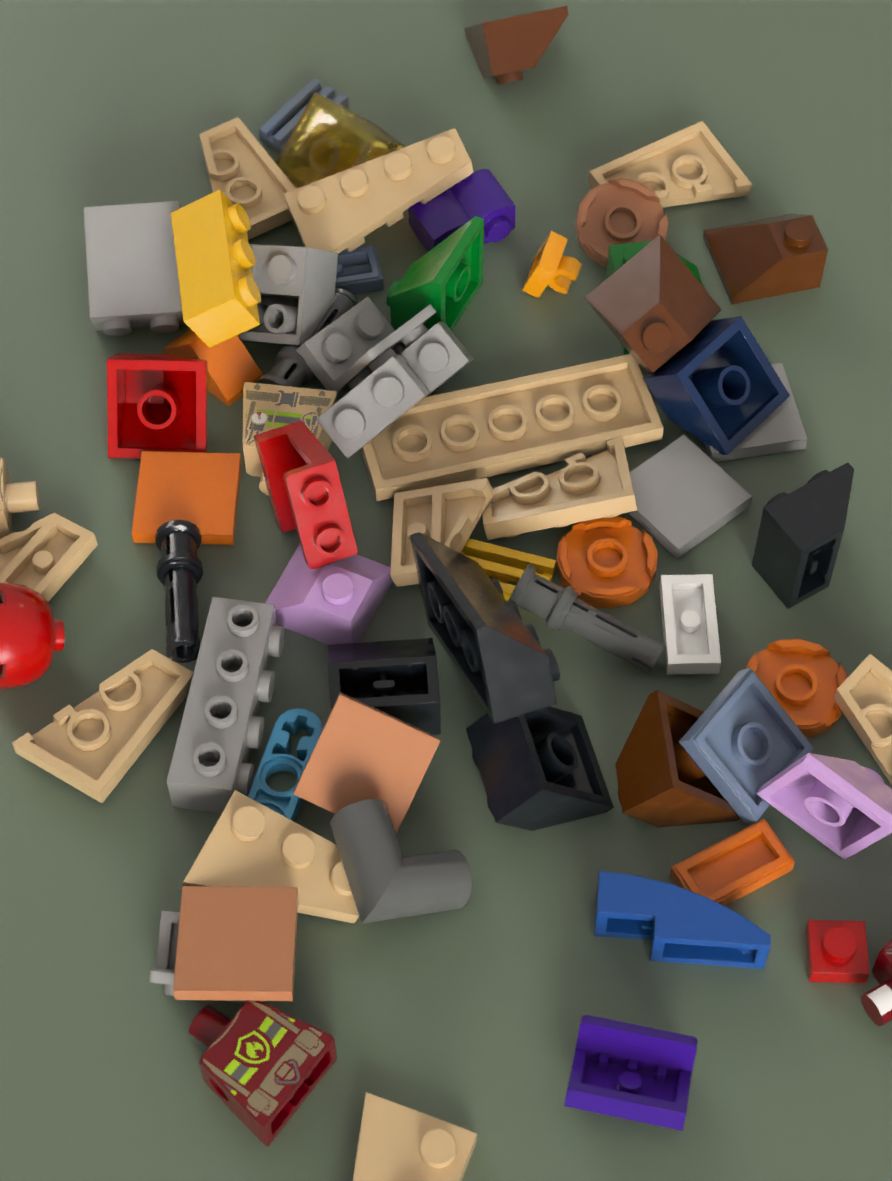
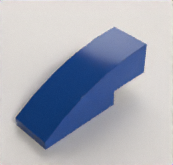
M599 871L594 936L651 940L650 961L764 969L771 947V935L742 915L707 897L673 884L637 875Z

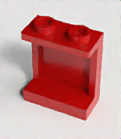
M300 420L254 435L277 526L282 533L297 528L304 559L308 567L315 569L357 555L358 550L336 461L303 421Z

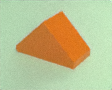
M188 329L163 348V354L207 360V390L228 407L243 396L244 382L256 383L258 378L263 375L238 335L209 348L191 329Z

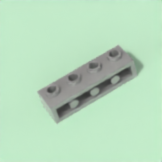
M212 597L166 781L172 807L222 813L235 790L248 797L254 776V766L248 763L251 749H260L264 734V717L259 716L262 702H271L274 690L275 673L270 671L272 657H281L285 639L284 626L277 625L274 604Z

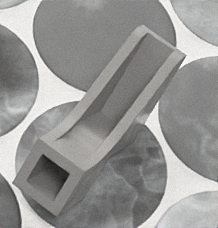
M444 321L438 322L402 353L392 356L316 420L348 459L421 400L442 386L474 358Z

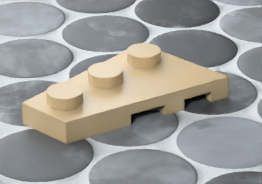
M622 435L606 442L608 450L587 459L580 452L566 458V467L548 475L532 472L494 488L493 496L482 514L487 540L515 537L522 533L552 527L560 528L572 523L602 517L611 518L622 513L637 511Z

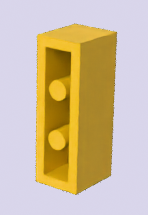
M219 189L172 212L171 220L184 323L209 348L260 325L257 303L261 302V294L253 278L252 267L256 265V259L248 243L247 231L251 229V224L244 208L239 203L233 204Z

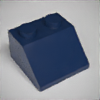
M742 316L711 320L692 341L655 372L648 373L643 378L670 420L706 445L712 446L721 455H728L790 396Z

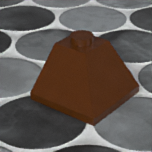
M567 6L484 22L464 28L467 41L483 78L496 76L498 84L522 80V70L536 67L567 18Z
M786 214L708 229L703 232V238L731 305L818 288L821 285L828 248L813 215Z
M660 234L584 297L645 373L655 372L692 341L722 310Z
M659 690L648 695L615 764L619 786L618 799L622 806V813L658 828L733 822L741 819L679 743L704 711Z

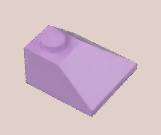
M300 543L266 603L275 605L278 626H284L288 630L328 645L360 643L393 582L390 577L391 567L360 555H354L315 569H310L305 562Z
M807 753L764 783L756 793L844 860L892 833V789L884 784L882 777L878 773L867 767L860 766L855 761Z

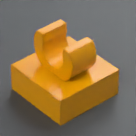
M553 231L550 232L533 259L522 291L538 299L547 285L556 292L564 294L568 292L571 281L577 279L582 264L573 257L562 256L568 241L567 238Z

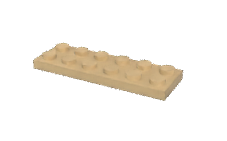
M631 354L425 397L362 447L361 452L377 502L394 498V493L482 479L561 462L580 452L585 456L598 454L608 450L607 441L621 435L625 448L662 440L664 427L647 384L643 379L639 364Z

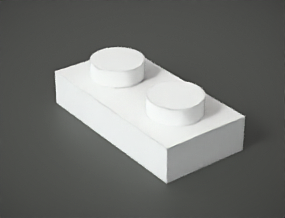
M713 574L661 575L659 590L666 674H719L721 655Z

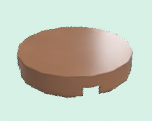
M624 178L609 180L608 183L601 184L600 186L597 185L590 189L578 207L575 221L578 244L591 260L607 268L608 249L611 245L652 241L659 234L666 239L668 228L666 211L664 213L663 207L660 205L661 200L655 192L642 183Z

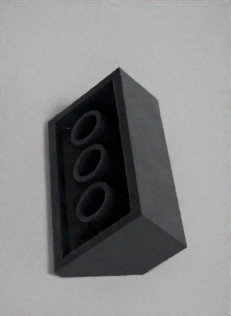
M423 533L411 534L410 539L428 625L494 724L557 704L553 682L560 679V672L556 658L550 648L543 650L540 646L533 625H525L522 622L516 603L513 600L506 601L498 579H490L478 562Z

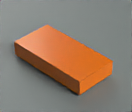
M762 819L672 866L669 876L676 886L727 906L791 872L795 861L767 821Z

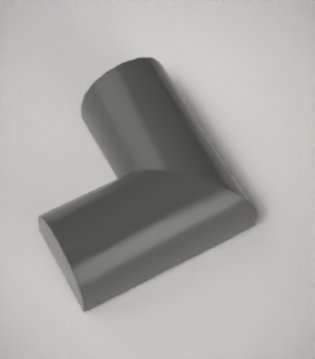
M367 799L355 802L339 810L329 821L362 924L462 909L469 900L472 890V875L466 857L455 849L403 856L385 801Z

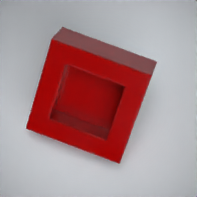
M808 920L805 935L809 982L866 983L869 977V962L865 921Z

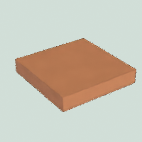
M340 692L293 791V795L335 814L342 808L358 801L367 799L383 800L387 805L395 833L397 834L441 740L435 735Z
M182 886L173 985L175 1000L293 1001L299 899L298 887Z

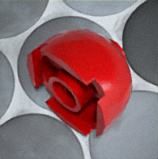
M0 583V689H10L26 686L38 680L51 666L54 651H62L64 648L65 630L62 620H54L51 606L42 594L25 585Z

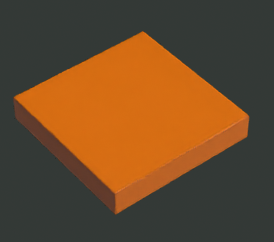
M142 451L131 531L133 543H156L155 534L162 524L171 520H185L195 524L200 529L201 544L234 545L242 468L241 453Z

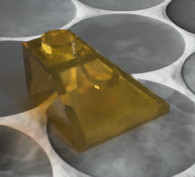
M314 92L276 164L297 189L406 146L371 121Z

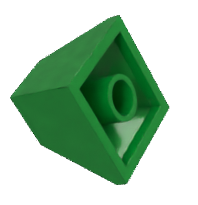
M473 217L415 261L401 281L395 280L386 299V304L390 307L391 326L393 329L397 330L430 304L436 313L424 323L426 328L429 330L438 322L444 321L451 331L454 329L483 284V218Z

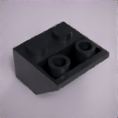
M848 462L830 472L823 470L817 473L806 485L789 494L786 492L777 494L763 508L752 567L787 609L830 585L845 529L854 468Z
M433 638L328 645L331 710L341 692L432 735L441 734L440 692Z

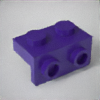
M583 1015L580 1021L564 1106L683 1131L692 1070L698 1045L697 1038L601 1017Z

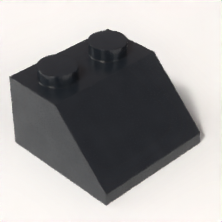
M548 706L494 724L486 713L466 728L473 750L472 757L479 769L488 797L487 805L496 823L534 831L603 814L614 808L581 715Z

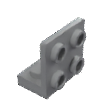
M366 297L304 342L296 352L303 357L308 367L327 390L337 391L338 393L347 385L352 390L392 356L402 353L425 334L428 329L424 323L436 311L430 304L397 330H394L371 299Z

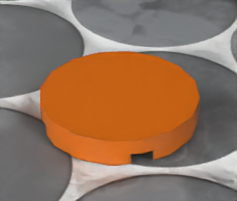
M621 516L602 517L577 522L572 526V530L565 537L563 535L558 543L556 571L561 585L564 588L567 585L575 588V592L579 593L577 598L592 607L613 609L634 603L647 594L656 578L658 552L652 537L644 529L641 532L638 528L632 526L633 521Z
M802 639L777 640L768 644L767 649L760 651L758 654L756 652L748 661L746 669L751 668L806 738L814 737L830 730L843 715L833 696L837 688L848 678L846 670L840 662L838 665L834 659L829 657L830 652L819 644Z

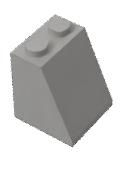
M179 201L84 207L89 313L96 331L103 330V334L109 336H122L130 334L132 328L151 327L153 332L167 333L177 331L179 325H186L183 321L171 213L181 208Z

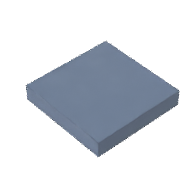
M751 668L740 670L679 741L745 824L757 822L770 806L768 802L756 794L760 787L804 755L815 750Z

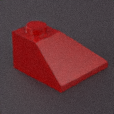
M116 353L108 358V458H141L142 451L207 453V360L167 354Z

